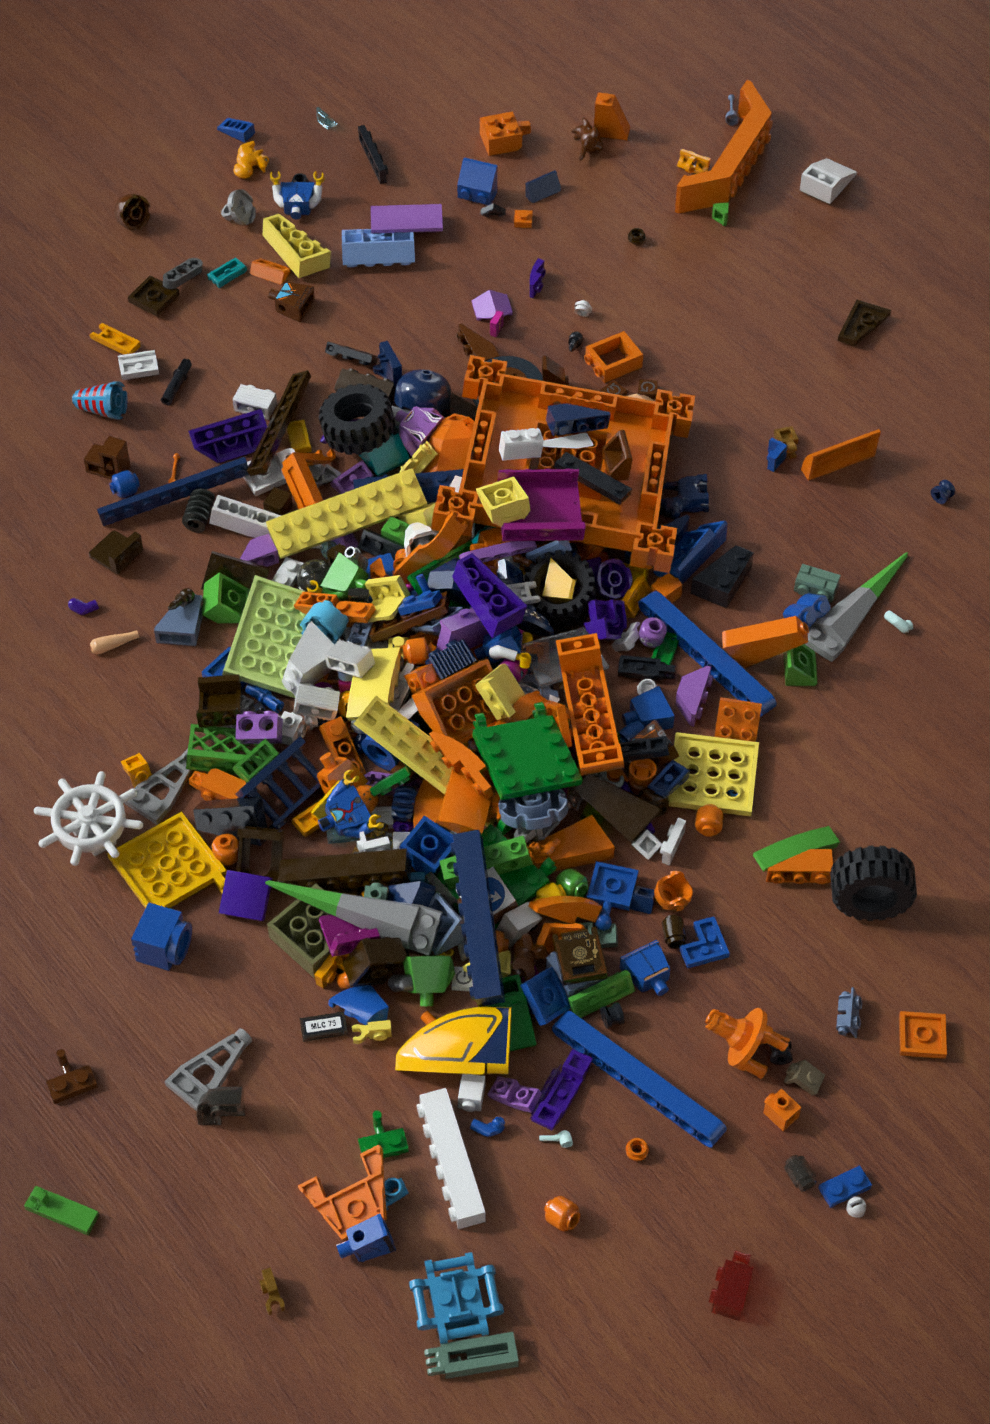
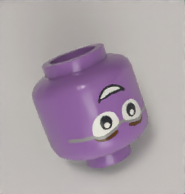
M653 617L643 621L638 633L641 643L652 648L661 645L667 632L665 623Z

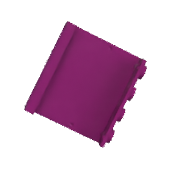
M579 469L499 470L497 482L514 477L529 497L530 512L524 520L519 519L510 523H503L501 527L502 541L583 540L585 522H582L578 490Z

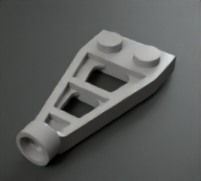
M188 748L180 757L148 777L147 780L138 784L134 788L138 792L137 796L126 801L125 805L158 825L171 811L193 770L186 769ZM175 769L183 773L176 783L166 778ZM161 783L170 788L166 798L163 800L149 793L150 789Z
M239 1028L234 1034H231L181 1065L165 1081V1085L199 1113L215 1097L243 1050L252 1042V1038L245 1030ZM221 1050H226L231 1056L223 1066H219L212 1060V1057ZM204 1065H209L215 1070V1075L210 1083L203 1085L193 1076V1072Z

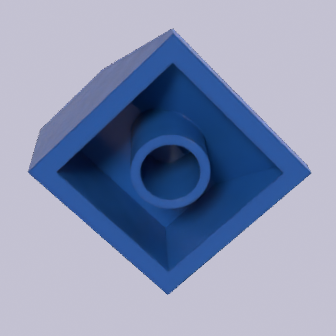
M464 157L457 184V198L486 205L492 204L497 194L498 165Z
M424 815L399 848H407L412 859L413 869L417 872H425V877L433 881L441 870L440 860L452 857L450 844L454 843L453 834Z

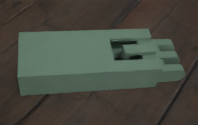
M513 1332L443 1343L441 1347L424 1350L425 1357L435 1356L426 1360V1366H437L427 1369L428 1376L445 1374V1378L449 1379L519 1367ZM466 1353L467 1360L461 1361L460 1356L454 1359L450 1358V1355Z

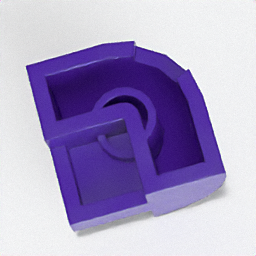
M588 601V614L591 621L584 623L586 631L589 634L597 633L598 639L602 640L621 639L623 629L627 628L624 601Z

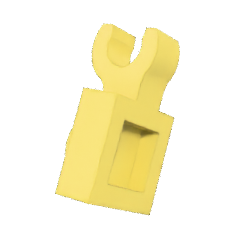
M390 1020L368 1022V1025L356 1024L352 1026V1032L361 1033L360 1036L353 1037V1043L355 1044L364 1042L367 1037L376 1041L392 1037Z

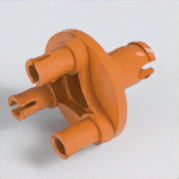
M761 1008L753 1009L745 1018L735 1019L726 1013L720 1012V1010L713 1009L705 1021L707 1024L705 1028L726 1039L729 1045V1065L740 1071H747L759 1079L765 1076L768 1067L751 1058L758 1046L762 1043H767L783 1052L788 1046L786 1042L790 1041L789 1038L773 1031L772 1027L767 1025V1013Z

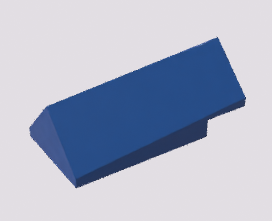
M719 521L702 524L695 531L685 532L675 545L669 573L673 577L678 578L683 584L726 541L727 522ZM655 570L653 572L658 577H663L667 574L666 572Z

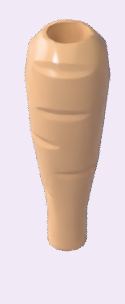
M136 630L129 633L99 637L91 641L90 647L92 653L99 655L139 638V634Z

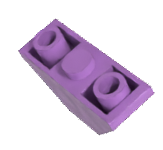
M710 666L682 676L677 690L675 705L688 724L693 727L696 719H701L703 712L701 704L706 703L708 697L706 689L707 687L711 688L713 676L710 675Z

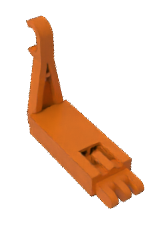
M332 448L326 454L328 457H325L319 449L315 453H292L282 462L284 466L281 468L298 509L323 501L308 466L331 463L336 458Z

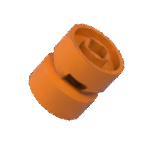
M651 759L636 760L630 763L628 785L637 796L656 778V764Z

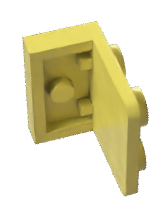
M400 575L368 579L365 586L376 608L368 622L389 621L396 617L403 599L410 596Z
M506 664L499 665L475 685L496 720L511 717L516 713L512 705L525 695Z

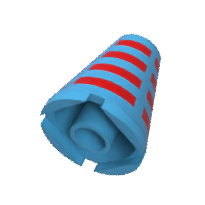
M114 381L77 390L72 396V402L77 409L119 420L123 418L121 414L126 413L128 397L127 391L122 389V387H125L124 384L120 381Z

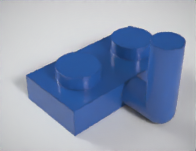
M423 574L416 576L423 593L416 597L410 595L403 599V603L398 608L401 616L435 607L442 599L439 590L431 592Z

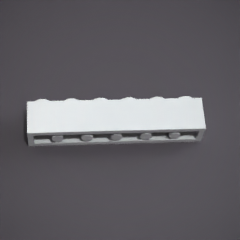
M443 1088L419 1095L420 1104L416 1105L419 1118L424 1117L423 1131L426 1139L430 1138L432 1145H429L432 1159H437L438 1166H435L437 1177L439 1180L443 1179L445 1186L442 1187L445 1201H450L451 1208H448L451 1222L456 1221L458 1229L485 1222V1209L447 1089Z

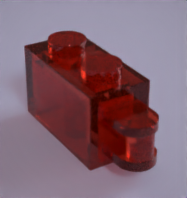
M735 1250L732 1261L726 1259L724 1267H718L715 1281H719L717 1289L712 1288L708 1301L712 1303V1313L737 1321L740 1320L754 1269L749 1266L750 1254Z

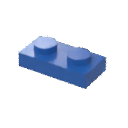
M859 1165L819 1184L818 1189L829 1207L832 1208L871 1189L872 1184Z

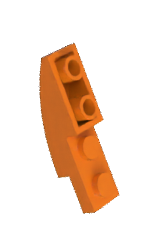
M302 592L294 604L295 609L307 614L314 604L323 603L324 600L331 601L335 608L348 617L347 627L351 628L356 622L368 623L376 610L373 603L339 601L335 594Z
M434 731L429 733L432 740L430 742L431 747L436 753L440 751L443 755L441 759L448 769L452 767L456 773L461 770L467 780L471 778L474 782L472 786L479 796L483 794L486 799H489L494 795L491 786L484 778L489 775L487 767L477 755L451 737Z

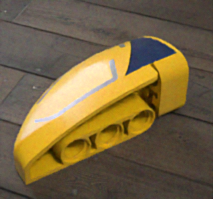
M473 1007L446 1014L432 1021L416 1032L398 1050L395 1070L484 1074L485 1063H487V1074L508 1075L512 1008Z

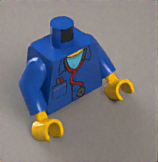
M347 770L344 773V779L334 787L327 798L325 805L327 816L318 820V824L323 832L334 827L339 836L360 838L359 832L364 831V834L367 835L374 828L381 829L384 827V823L379 822L376 824V820L381 818V816L376 814L371 816L355 786H350V783H355L359 780V776H355L353 779L350 778V774L354 770Z

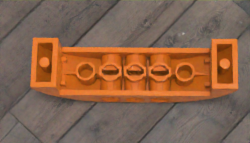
M597 633L556 640L581 776L624 768V760L621 746L618 742Z

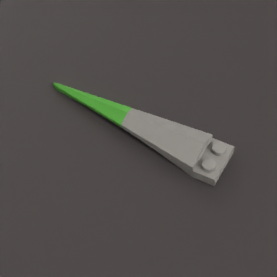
M908 552L904 553L832 607L825 616L817 618L814 624L809 627L808 643H805V645L833 662L844 651L880 594L906 560Z
M270 880L265 882L277 890L362 929L377 928L381 938L400 937L405 949H411L426 955H430L443 913L441 911L417 904L349 895Z

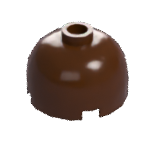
M138 194L124 195L115 205V217L119 224L129 230H136L138 228L140 230L150 219V203L145 197Z

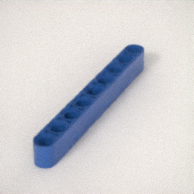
M655 590L638 602L639 608L648 618L653 617L662 620L666 625L667 632L677 635V637L671 639H679L678 646L702 668L710 666V675L737 700L761 703L760 717L776 707V699L766 688L660 592Z
M566 1011L551 1027L553 1033L574 1050L593 1058V1064L705 1146L712 1148L726 1132L727 1127L720 1119L573 1012Z

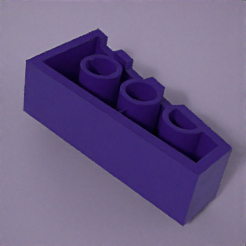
M473 553L457 561L452 578L492 639L522 622L527 605Z

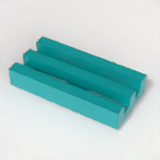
M235 257L208 273L207 276L209 280H212L213 284H217V287L220 288L247 272V266Z

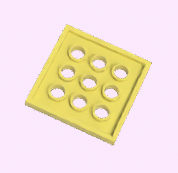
M676 732L674 746L680 757L674 759V761L687 769L697 770V773L689 774L687 781L668 796L669 806L698 810L704 805L713 804L720 808L723 813L751 816L759 742ZM695 751L698 752L700 755L697 757H692L689 755V753ZM717 754L721 758L715 760L710 755ZM736 756L741 758V761L734 762L730 758ZM715 771L719 775L711 777L708 775V772ZM737 774L740 778L731 779L729 775ZM686 786H693L695 790L689 792L684 788ZM712 788L716 790V793L708 794L705 790ZM728 790H733L738 795L730 797L727 795Z

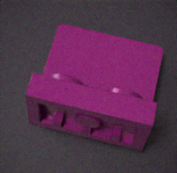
M331 914L320 916L319 923L332 957L349 954L362 939H378L380 936L377 928L362 929Z

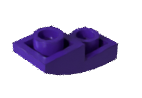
M540 258L536 260L530 273V298H534L543 288L542 278L546 273V269H544L545 260Z

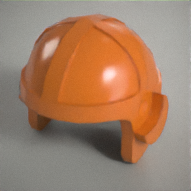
M671 871L670 875L662 877L657 882L654 890L655 899L666 910H683L693 896V889L681 871Z

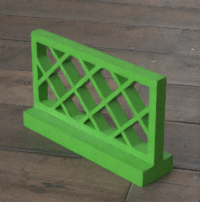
M191 724L186 769L209 772L211 769L217 768L228 774L237 775L232 768L250 752L247 746L251 744H240L236 740L235 728L216 726L199 728L198 724ZM194 732H203L206 736L199 738ZM222 734L227 738L220 741L216 736ZM211 739L216 744L209 747L204 742ZM232 741L236 747L229 749L226 744ZM201 746L204 750H196L193 748ZM263 747L260 749L268 758L271 756ZM221 748L223 751H225V753L215 752V750ZM242 750L246 755L235 753ZM255 753L254 756L263 763L264 761L259 756H256L258 754ZM250 759L248 760L256 770L258 767ZM244 765L241 766L249 775L251 774Z

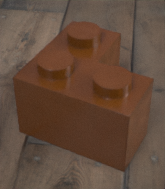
M108 436L102 446L94 443L84 458L86 472L112 480L114 474L129 470L131 464L127 442L121 438Z

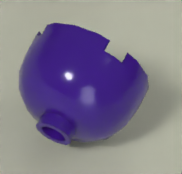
M610 559L601 562L595 567L593 574L596 593L602 598L617 599L624 597L632 586L631 570L629 567L626 568L623 561Z

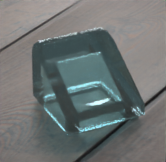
M316 107L317 121L328 130L337 125L320 107Z

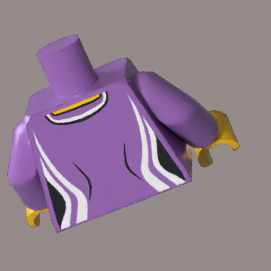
M416 406L408 414L399 410L395 416V420L400 422V438L411 457L418 450L420 444L423 445L426 441L429 442L431 435L445 418L435 408H419Z

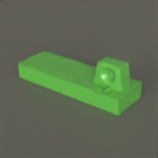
M627 970L620 973L616 972V974L608 976L606 980L569 997L568 1001L571 1012L582 1018L603 1006L635 992L631 974Z
M38 1186L34 1187L24 1205L27 1211L85 1235H89L99 1217L98 1211Z

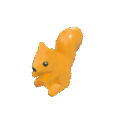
M254 141L242 144L238 149V164L234 165L233 171L241 179L249 178L253 173L252 167L258 166L263 173L266 172L269 157L261 154L263 152L262 149L255 151Z

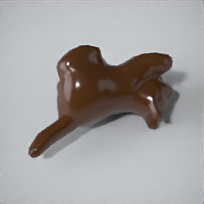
M585 117L582 118L583 124L571 131L575 133L574 139H581L580 161L585 158L586 152L593 153L603 149V142L599 139V131L596 127L592 128Z
M528 933L523 934L521 938L516 940L514 944V958L510 966V976L519 974L520 979L524 977L526 981L535 976V963L547 957L546 948L543 945H535L532 942L531 935Z

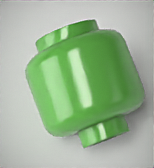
M566 869L559 873L556 878V884H561L567 896L584 897L588 891L587 878L574 869Z

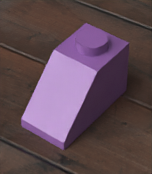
M269 534L250 540L240 558L266 567L279 563L278 550Z

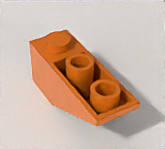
M340 716L322 724L319 727L320 733L334 759L336 757L348 758L365 775L366 771L342 717Z
M809 849L768 868L766 882L776 884L783 882H794L796 884L831 883L832 849Z

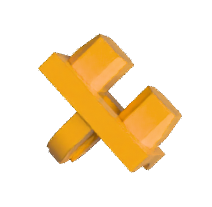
M682 149L680 150L677 167L685 169V172L698 174L708 171L711 159Z

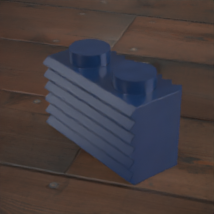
M454 639L446 644V649L440 651L438 648L428 654L429 658L425 661V664L433 665L440 680L476 661L464 639L459 642L457 639Z

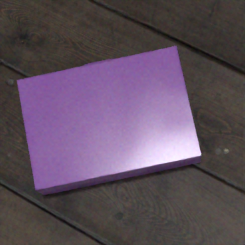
M473 608L460 610L459 613L440 620L441 631L436 649L439 648L440 651L446 649V644L454 639H457L458 642L464 639L469 649L483 644V638L488 631Z

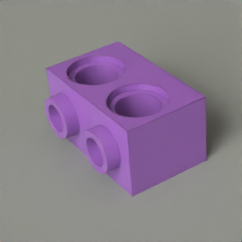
M245 711L243 714H238L236 717V740L240 744H259L266 738L270 744L282 743L283 718L275 711H264V714ZM253 723L252 729L245 731L247 724ZM274 723L273 728L266 731L267 724Z

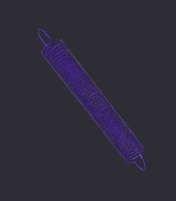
M553 1068L550 1073L551 1079L548 1077L547 1080L549 1081H546L540 1092L543 1094L539 1099L540 1101L537 1102L538 1106L541 1100L544 1102L547 1093H549V1086L553 1087L555 1076L558 1077L560 1075L558 1073L561 1072L559 1068L556 1069V1072L554 1071L555 1068Z

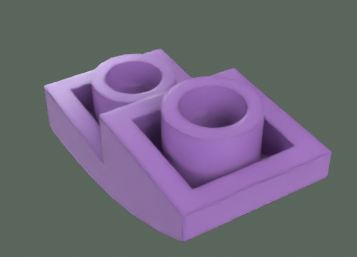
M499 1076L488 1093L490 1098L502 1104L530 1113L533 1112L542 1095L537 1088L521 1086L515 1079Z

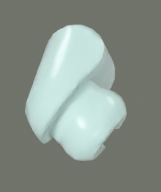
M887 611L884 615V618L902 633H909L914 627L912 621H904L892 611Z

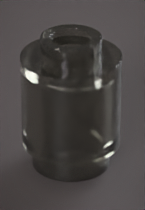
M793 1155L786 1160L784 1170L794 1186L799 1188L801 1192L811 1189L817 1183L816 1175L804 1156Z

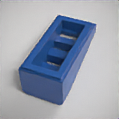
M227 118L217 127L218 131L244 143L255 134L253 123Z

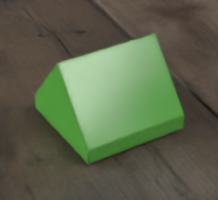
M729 202L713 204L712 218L723 226H727Z

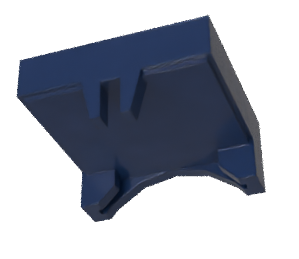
M387 340L379 344L380 354L377 357L380 359V364L373 366V372L393 381L396 386L402 377V365Z

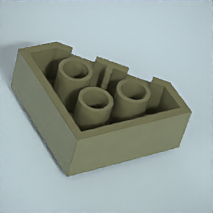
M315 884V885H313V886L311 887V888H314V889L323 890V889H322L321 887H319L317 884ZM297 899L267 924L268 934L273 942L315 978L314 974L330 955L319 918L320 916L330 914Z

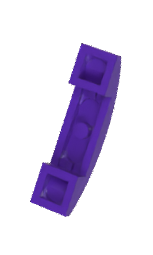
M574 1049L571 1050L562 1066L560 1075L544 1102L541 1101L531 1121L549 1130H553L557 1126L576 1096L593 1058Z

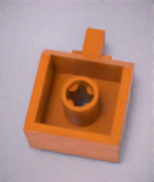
M513 111L480 117V136L489 156L518 151L522 147V136L531 133L530 122L517 121Z

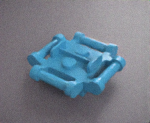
M472 1252L465 1253V1256L432 1262V1260L424 1261L427 1279H414L409 1282L417 1309L418 1330L423 1331L437 1328L440 1344L448 1343V1340L481 1334V1336L489 1335L486 1318L500 1316L504 1313L495 1283L494 1275L496 1271L494 1265H486L480 1269H475ZM467 1265L468 1271L460 1269L441 1273L439 1277H435L434 1274L435 1271L446 1270ZM484 1278L490 1306L486 1308L483 1307L478 1283L479 1279ZM429 1289L435 1318H428L423 1290Z

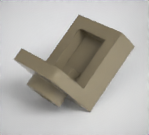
M802 1060L792 1063L787 1068V1076L784 1082L787 1085L795 1082L810 1095H815L818 1093L825 1074L808 1061Z

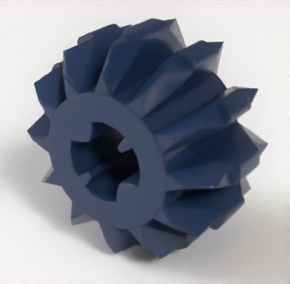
M404 785L398 786L395 789L391 812L393 819L400 822H410L413 819L417 796L416 788Z

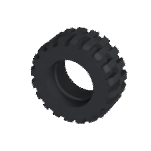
M359 383L355 386L351 384L347 385L346 388L342 389L341 387L337 389V392H332L328 399L324 400L319 410V421L326 442L332 449L340 453L345 452L347 455H352V453L361 455L363 452L369 453L374 448H380L383 442L386 443L394 431L395 417L388 395L378 387L374 388L370 384L364 385ZM358 417H364L363 419L349 422V421L352 420V419H355V418H358Z
M874 845L867 846L866 848L858 847L854 851H848L844 856H840L831 868L832 901L836 908L848 917L853 916L857 920L866 919L867 921L876 919L881 921L886 920L888 917L894 918L899 913L903 914L917 897L913 862L902 851L899 852L895 848L891 847L889 849L881 845L879 847H874Z

